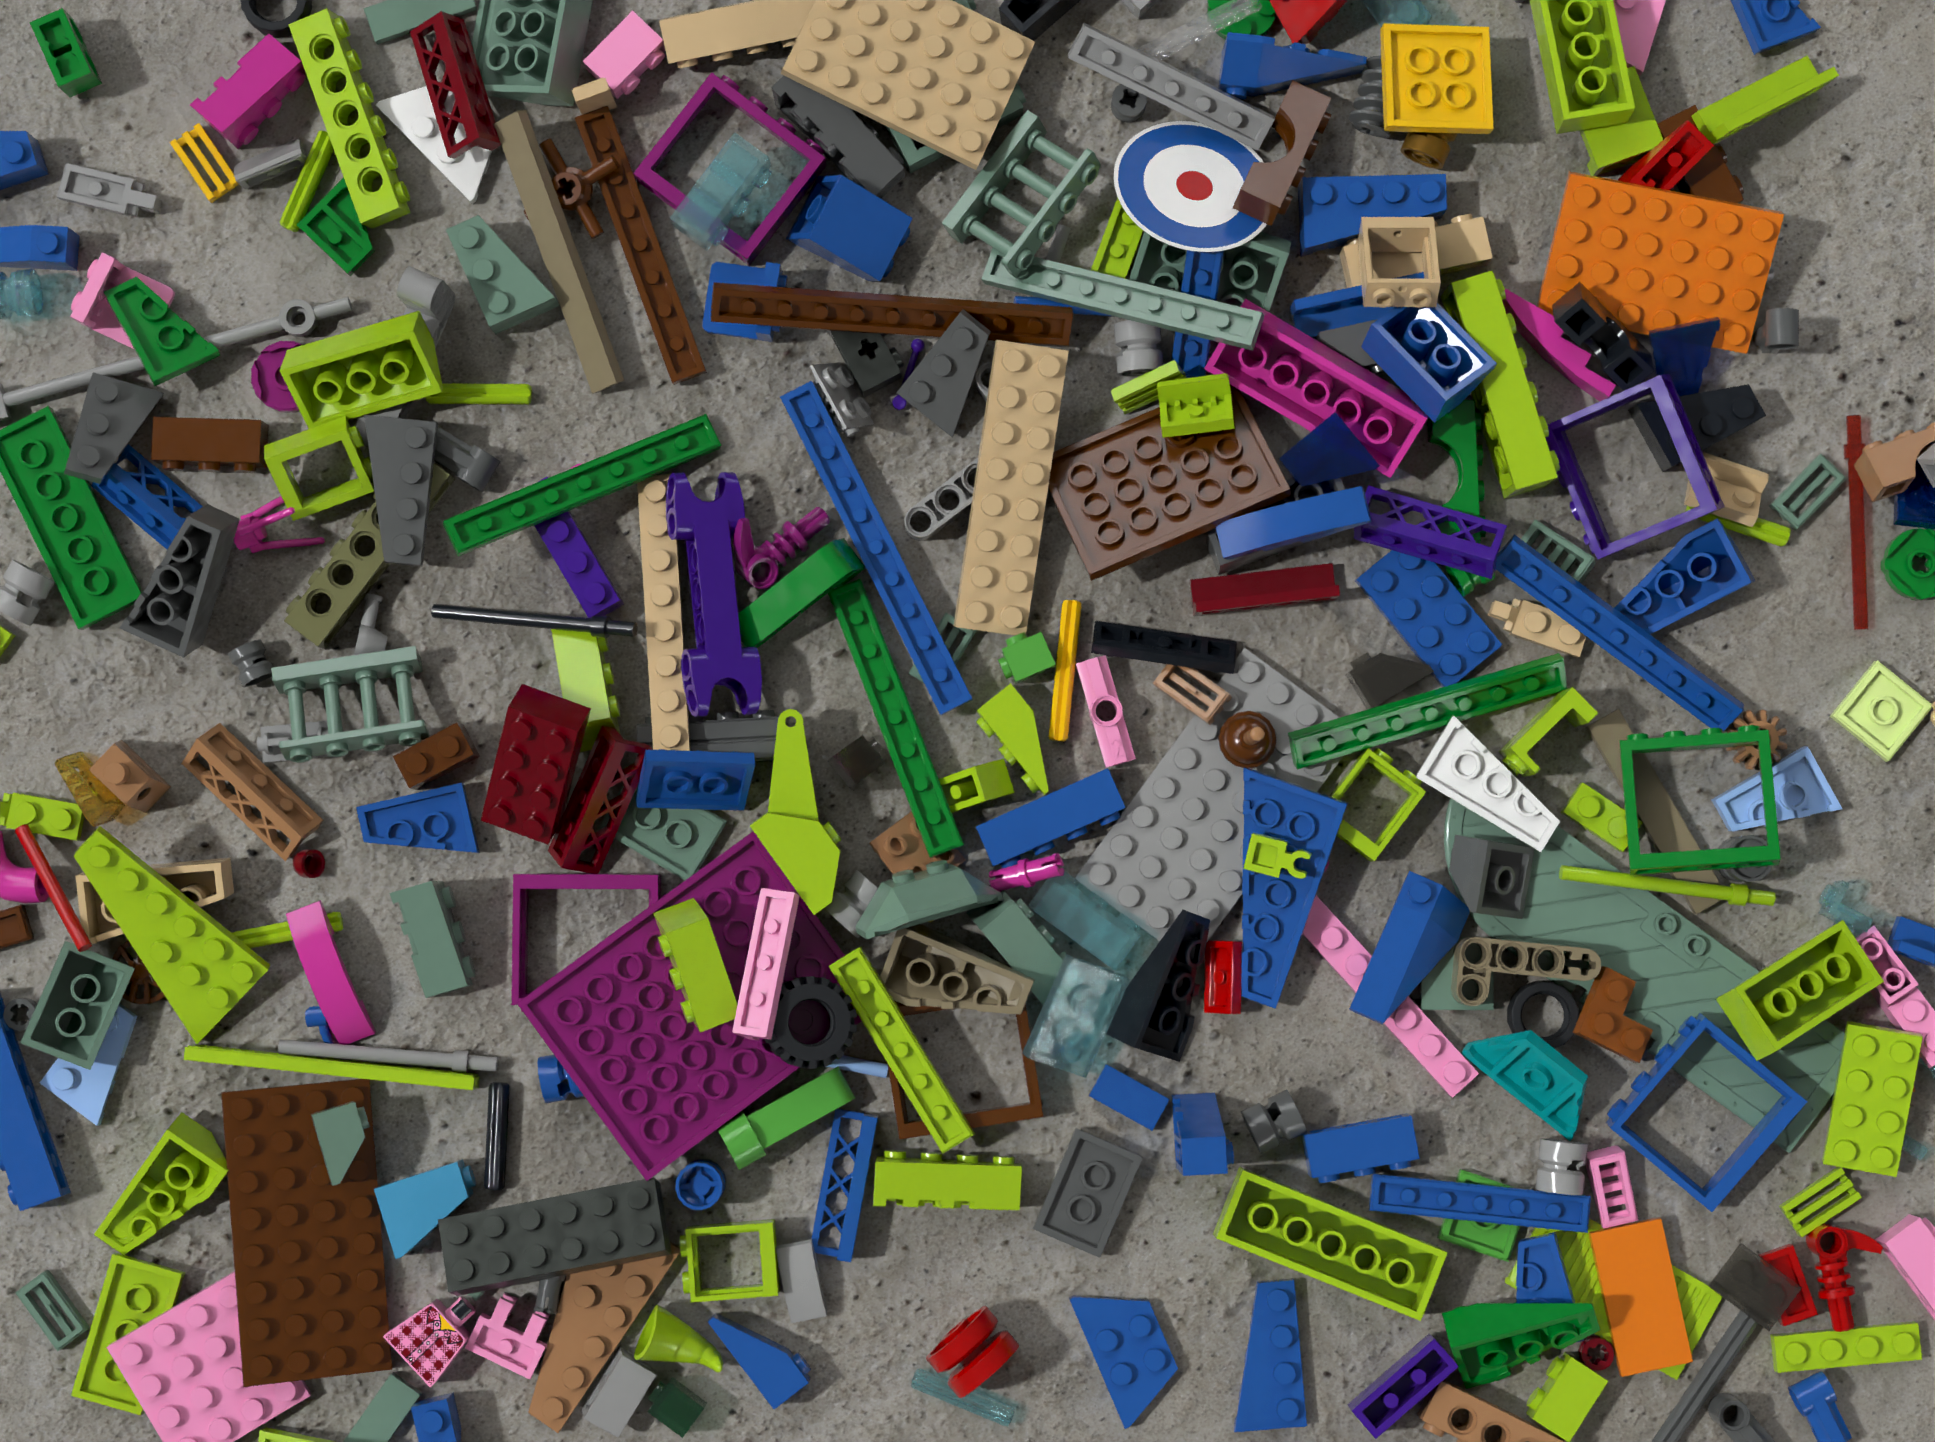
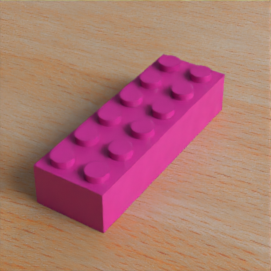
M1245 299L1240 307L1260 311L1264 315L1254 350L1219 342L1204 369L1214 375L1227 373L1232 386L1391 478L1428 419V416L1401 389Z

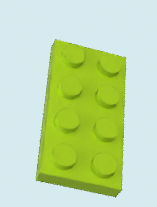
M1847 1021L1822 1156L1823 1164L1897 1177L1922 1044V1034Z
M119 1253L112 1254L71 1396L137 1415L145 1413L106 1347L176 1306L185 1272Z

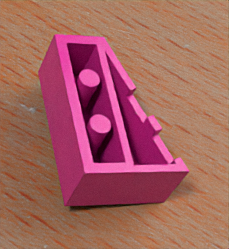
M270 34L266 35L237 61L240 67L228 80L221 76L213 83L217 90L205 101L202 102L199 98H196L190 104L212 128L237 149L243 144H249L256 137L259 125L266 118L273 117L280 110L282 99L289 91H296L306 78L302 61Z

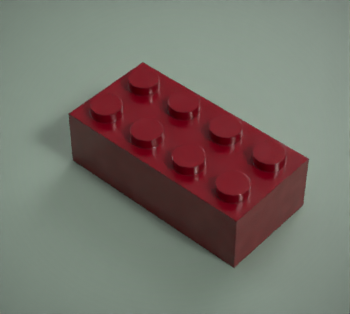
M525 684L520 686L507 709L480 821L549 845L565 811L591 708Z

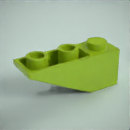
M1010 683L977 709L980 718L976 723L988 738L992 735L998 738L1003 745L998 750L1011 766L1017 762L1023 769L1025 774L1021 779L1031 792L1035 794L1040 791L1044 796L1049 792L1034 712Z

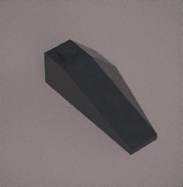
M1186 910L1180 912L1118 998L1104 1034L1134 1048L1180 1062L1193 1029L1195 1017L1190 1015L1192 997H1196L1199 994L1200 984L1195 983L1197 966L1204 961L1210 919Z

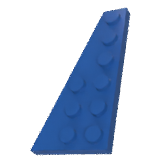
M1244 767L1243 867L1253 832L1289 841L1287 852L1293 853L1296 850L1303 849L1312 853L1310 860L1304 858H1297L1295 860L1296 868L1307 872L1306 878L1302 879L1293 877L1284 868H1282L1279 878L1243 869L1241 996L1276 1009L1348 803Z

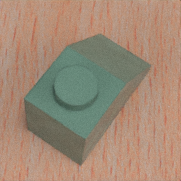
M354 1101L311 1114L332 1186L341 1183L365 1139L363 1129L370 1127L364 1106L357 1108Z

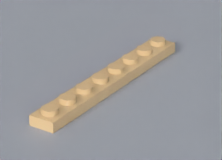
M671 474L655 475L637 483L653 750L691 751L689 713L681 671L684 633L678 540L670 539L666 520V491Z

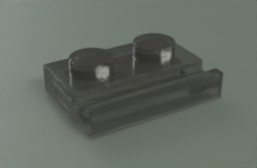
M1742 1243L1738 1245L1709 1284L1711 1289L1768 1331L1772 1329L1802 1288Z

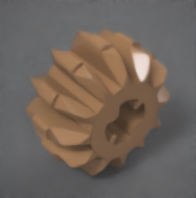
M1747 710L1743 712V720L1737 717L1732 722L1736 729L1741 726L1757 725L1760 726V730H1769L1771 760L1774 763L1781 760L1779 753L1775 749H1787L1788 745L1785 742L1779 741L1778 738L1786 735L1787 730L1785 728L1775 729L1780 720L1777 716L1767 721L1766 710H1759L1756 717L1752 710ZM1726 730L1725 733L1738 732V730ZM1758 746L1725 747L1726 751H1738L1733 757L1734 763H1740L1745 759V768L1747 770H1753L1756 764L1759 766Z

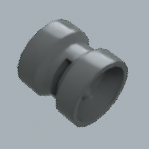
M260 639L243 644L228 653L231 663L236 665L240 671L238 678L243 687L255 685L272 677L271 668L274 666L266 660L264 655L266 649Z

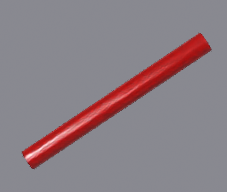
M28 824L19 826L15 829V833L79 952L88 950L92 943Z

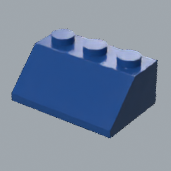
M1438 303L1436 307L1393 308L1371 324L1361 346L1434 423L1460 405L1497 365Z

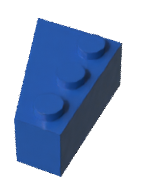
M1215 1092L1172 1095L1176 1168L1183 1176L1228 1174L1227 1165L1234 1164L1233 1144L1226 1138Z

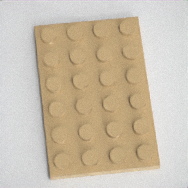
M815 0L781 74L976 170L1033 49L1035 41L953 0Z

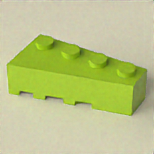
M885 1150L884 1156H877L875 1161L873 1206L886 1207V1201H896L897 1205H902L903 1207L925 1206V1203H932L933 1207L954 1209L961 1208L962 1205H969L970 1209L1020 1210L1022 1164L1015 1163V1157L993 1156V1162L978 1161L979 1155L957 1154V1160H942V1153L921 1152L920 1158H906V1151Z

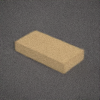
M602 77L571 90L582 115L608 106L610 110L617 108L606 78Z

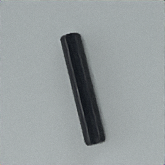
M493 1082L489 1085L484 1187L488 1190H502L505 1187L510 1086L504 1082Z

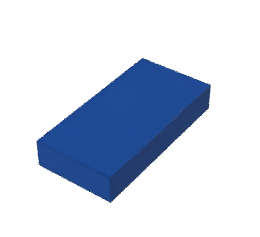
M1105 1064L1089 1093V1096L1151 1131H1153L1170 1100Z

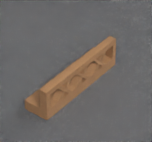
M221 723L198 737L181 763L284 861L291 858L301 842L316 831L324 821ZM199 754L208 762L210 770L204 768L196 760ZM224 780L229 781L234 786L236 795L226 788ZM250 805H254L261 812L262 819L257 818L252 813ZM277 830H281L291 840L288 846L278 837Z

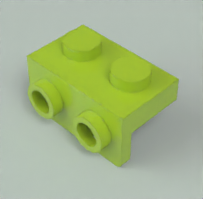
M1227 373L1157 383L1163 438L1235 429L1229 375Z

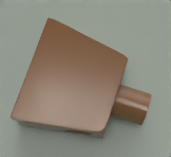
M123 740L115 742L89 769L124 804L145 813L171 788ZM148 788V790L140 797L139 794L144 789Z

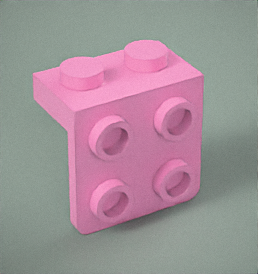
M102 252L99 259H95L88 269L87 278L89 280L83 292L79 291L72 301L71 310L73 312L70 317L81 325L134 349L106 300L104 291L134 277H138L166 302L169 307L175 293L170 287L124 266L115 258Z

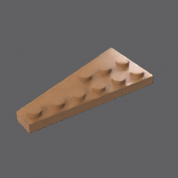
M670 1241L672 1251L670 1255L567 1275L528 1411L530 1415L555 1432H560L679 1255L680 1247Z

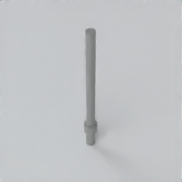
M281 1039L278 1045V1054L452 1068V1072L467 1073L468 1069L496 1072L498 1057L470 1055L469 1051L454 1050L453 1053Z

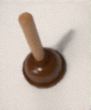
M1252 711L1238 712L1229 717L1221 727L1218 738L1220 751L1225 759L1234 766L1241 768H1254L1265 763L1273 754L1276 745L1275 729L1270 721L1260 713Z

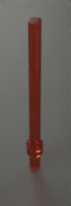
M1861 415L1846 416L1847 444H1844V459L1848 460L1854 630H1868L1864 487L1854 467V464L1863 453L1862 449L1866 446V443H1862Z

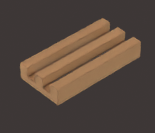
M1167 664L1153 682L1155 687L1210 726L1214 722V716L1217 713L1220 714L1223 710L1222 706L1224 703H1228L1232 698L1228 692L1194 668ZM1175 667H1178L1218 697L1213 701L1172 671ZM1169 678L1207 705L1209 709L1205 712L1164 683L1165 680Z

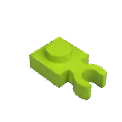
M1253 832L1243 869L1279 878L1282 868H1284L1293 877L1302 879L1306 878L1307 872L1298 870L1295 866V860L1297 858L1310 860L1312 853L1303 849L1296 850L1293 853L1287 852L1289 841Z

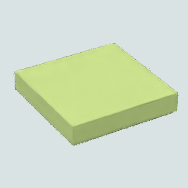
M1877 660L1871 664L1830 717L1887 762L1890 761L1932 709V704Z

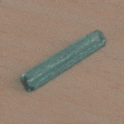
M917 1369L911 1380V1387L1000 1425L1009 1426L1014 1416V1408L976 1391H972L965 1397L959 1398L948 1386L947 1379L925 1370Z

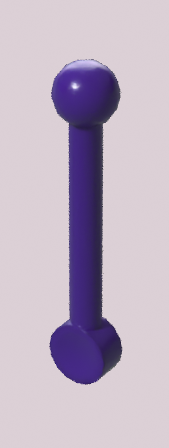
M914 339L911 343L912 353L901 386L912 374L919 352H922L925 348V343L921 339ZM899 394L892 400L894 409L903 410L906 406V400Z

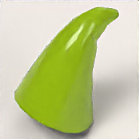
M658 1304L655 1305L635 1348V1360L701 1364L715 1372H721L723 1369V1359L718 1350L688 1324Z

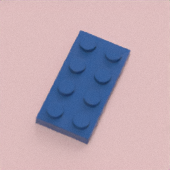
M1391 550L1354 580L1442 687L1457 683L1502 646V643L1435 562Z

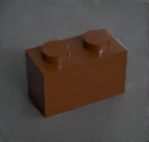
M458 722L393 756L408 787L414 790H418L480 757L465 726Z

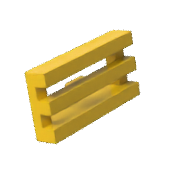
M198 123L193 126V130L181 134V138L178 140L174 139L169 143L204 195L213 203L240 184L235 180L234 172L202 125ZM199 136L229 179L227 183L223 184L194 141ZM187 144L218 188L212 192L184 151L183 147Z

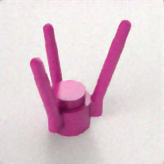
M280 496L257 510L240 516L241 520H239L234 543L239 550L250 548L252 553L267 549L323 544L325 539L317 537L262 542V539L267 537L266 525L281 520L295 512V509L290 507L262 519L259 518L284 503Z

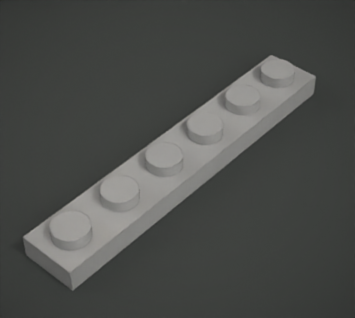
M1083 23L1068 53L1069 59L1257 151L1275 120L1273 115L1086 23Z

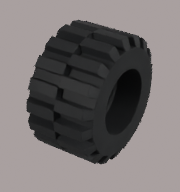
M798 977L783 983L772 1039H765L766 1043H769L772 1048L771 1051L787 1064L808 1069L825 1067L832 1064V1061L835 1059H840L845 1054V1049L851 1047L854 1041L851 1039L852 1035L857 1031V1025L854 1023V1017H857L856 1009H853L851 1006L852 1000L850 996L845 995L842 991L843 988L838 984H834L829 979L823 977ZM806 1000L822 1004L826 1008L830 1019L826 1036L814 1044H804L797 1041L791 1035L788 1025L789 1015L794 1006Z

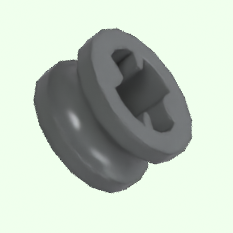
M18 998L10 1001L6 1005L3 1014L8 1027L18 1031L26 1030L37 1003L29 998ZM17 1006L19 1008L28 1007L29 1010L26 1015L29 1020L27 1023L25 1020L19 1021V1023L16 1021L15 1018L18 1016V1013L15 1009Z

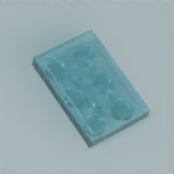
M1066 954L1022 1054L1031 1060L1086 1078L1131 979L1123 974Z

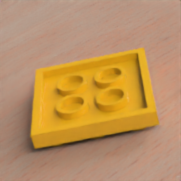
M1383 23L1380 29L1384 131L1490 134L1494 128L1489 27Z

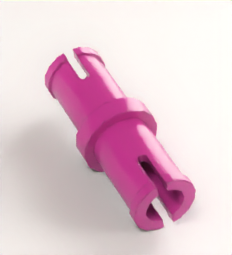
M1058 853L1032 861L1025 858L1019 860L1017 865L991 870L989 878L995 877V879L989 880L991 887L998 892L1019 886L1029 888L1033 887L1038 881L1063 876L1064 869H1059L1058 867H1062L1064 864Z

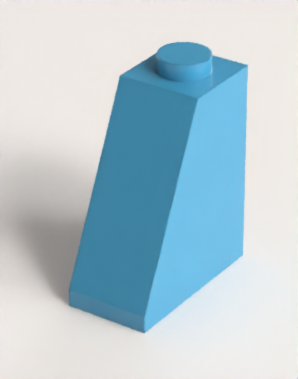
M463 1159L374 1189L395 1259L408 1254L439 1226L438 1219L449 1217L474 1194L472 1187L476 1186L475 1176L471 1166H465Z

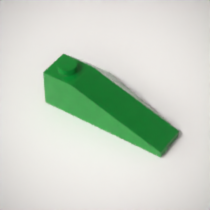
M1477 1303L1470 1306H1460L1452 1311L1442 1313L1449 1344L1456 1364L1459 1366L1458 1369L1466 1389L1502 1380L1512 1375L1510 1368L1526 1360L1532 1365L1541 1360L1540 1354L1552 1347L1564 1349L1601 1330L1592 1303Z

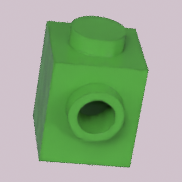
M1025 632L1005 640L1007 647L1001 649L1003 657L998 659L1005 678L1012 677L1015 684L1050 670L1056 665L1042 632L1028 638Z

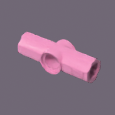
M1106 655L1077 663L1076 667L1088 705L1089 717L1094 726L1105 768L1135 760V754L1123 716L1122 705L1118 699ZM1102 702L1111 703L1116 710L1115 718L1106 722L1100 720L1096 715L1097 705Z

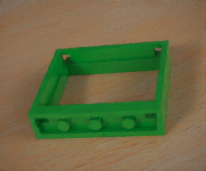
M1748 725L1738 727V732L1723 733L1721 728H1708L1701 730V735L1686 736L1685 731H1669L1663 733L1664 737L1649 738L1648 734L1638 733L1626 736L1627 740H1620L1630 875L1779 866L1781 858L1769 730H1760V726ZM1758 745L1767 846L1640 854L1632 754Z

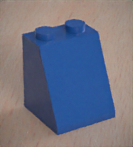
M843 175L818 176L786 239L867 281H881L882 278H885L890 273L894 265L892 258L897 248L901 247L909 237L910 228L908 227L913 218Z

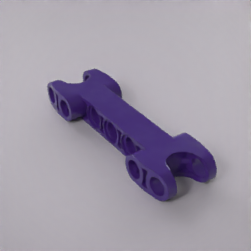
M721 472L719 474L715 500L712 502L702 501L695 496L685 473H671L667 484L666 520L668 534L671 540H686L697 649H684L681 657V671L687 705L694 717L708 715L714 685L725 686L734 693L743 715L756 714L761 702L762 672L758 649L756 647L741 646L731 539H734L738 520L745 518V509L740 484L736 474L733 472Z

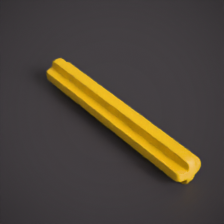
M1064 600L1062 603L1048 736L1053 741L1064 742L1068 739L1082 606L1081 602L1077 600Z

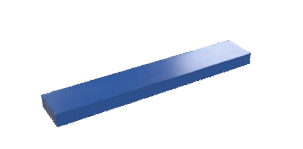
M1374 1173L1371 1178L1369 1210L1588 1233L1591 1196L1565 1195L1532 1189Z

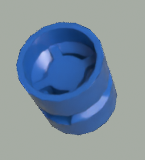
M555 1055L538 1058V1075L545 1103L566 1100L570 1093L576 1098L584 1096Z
M710 1159L692 1161L680 1171L676 1179L675 1190L677 1197L683 1205L690 1209L704 1210L710 1208L724 1193L726 1177L723 1169Z

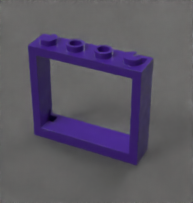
M1670 374L1654 377L1547 425L1549 430V436L1545 437L1549 451H1555L1560 465V470L1556 472L1558 480L1563 488H1568L1573 500L1570 502L1572 514L1577 521L1582 522L1586 532L1583 536L1585 545H1589L1592 554H1595L1597 560L1725 508ZM1653 393L1700 506L1611 542L1565 431Z

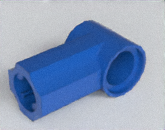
M1822 1371L1788 1387L1789 1394L1796 1408L1803 1417H1806L1817 1442H1847L1852 1438L1835 1404L1837 1397L1834 1389Z

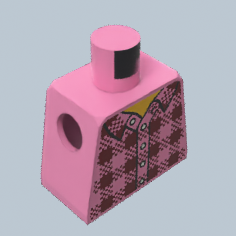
M460 1296L448 1309L440 1300L436 1299L391 1329L383 1337L424 1382L431 1387L442 1377L468 1342L471 1334L462 1324L476 1310L463 1296Z

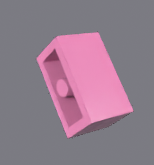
M632 10L583 60L586 70L596 80L602 77L606 78L613 96L618 99L623 93L625 95L630 94L640 83L639 77L648 68L653 70L662 62L665 57L663 53L665 51L664 41Z

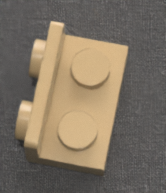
M1703 452V456L1725 508L1711 514L1753 527L1758 519L1761 493L1768 483L1769 474ZM1688 479L1684 505L1695 508L1700 505Z

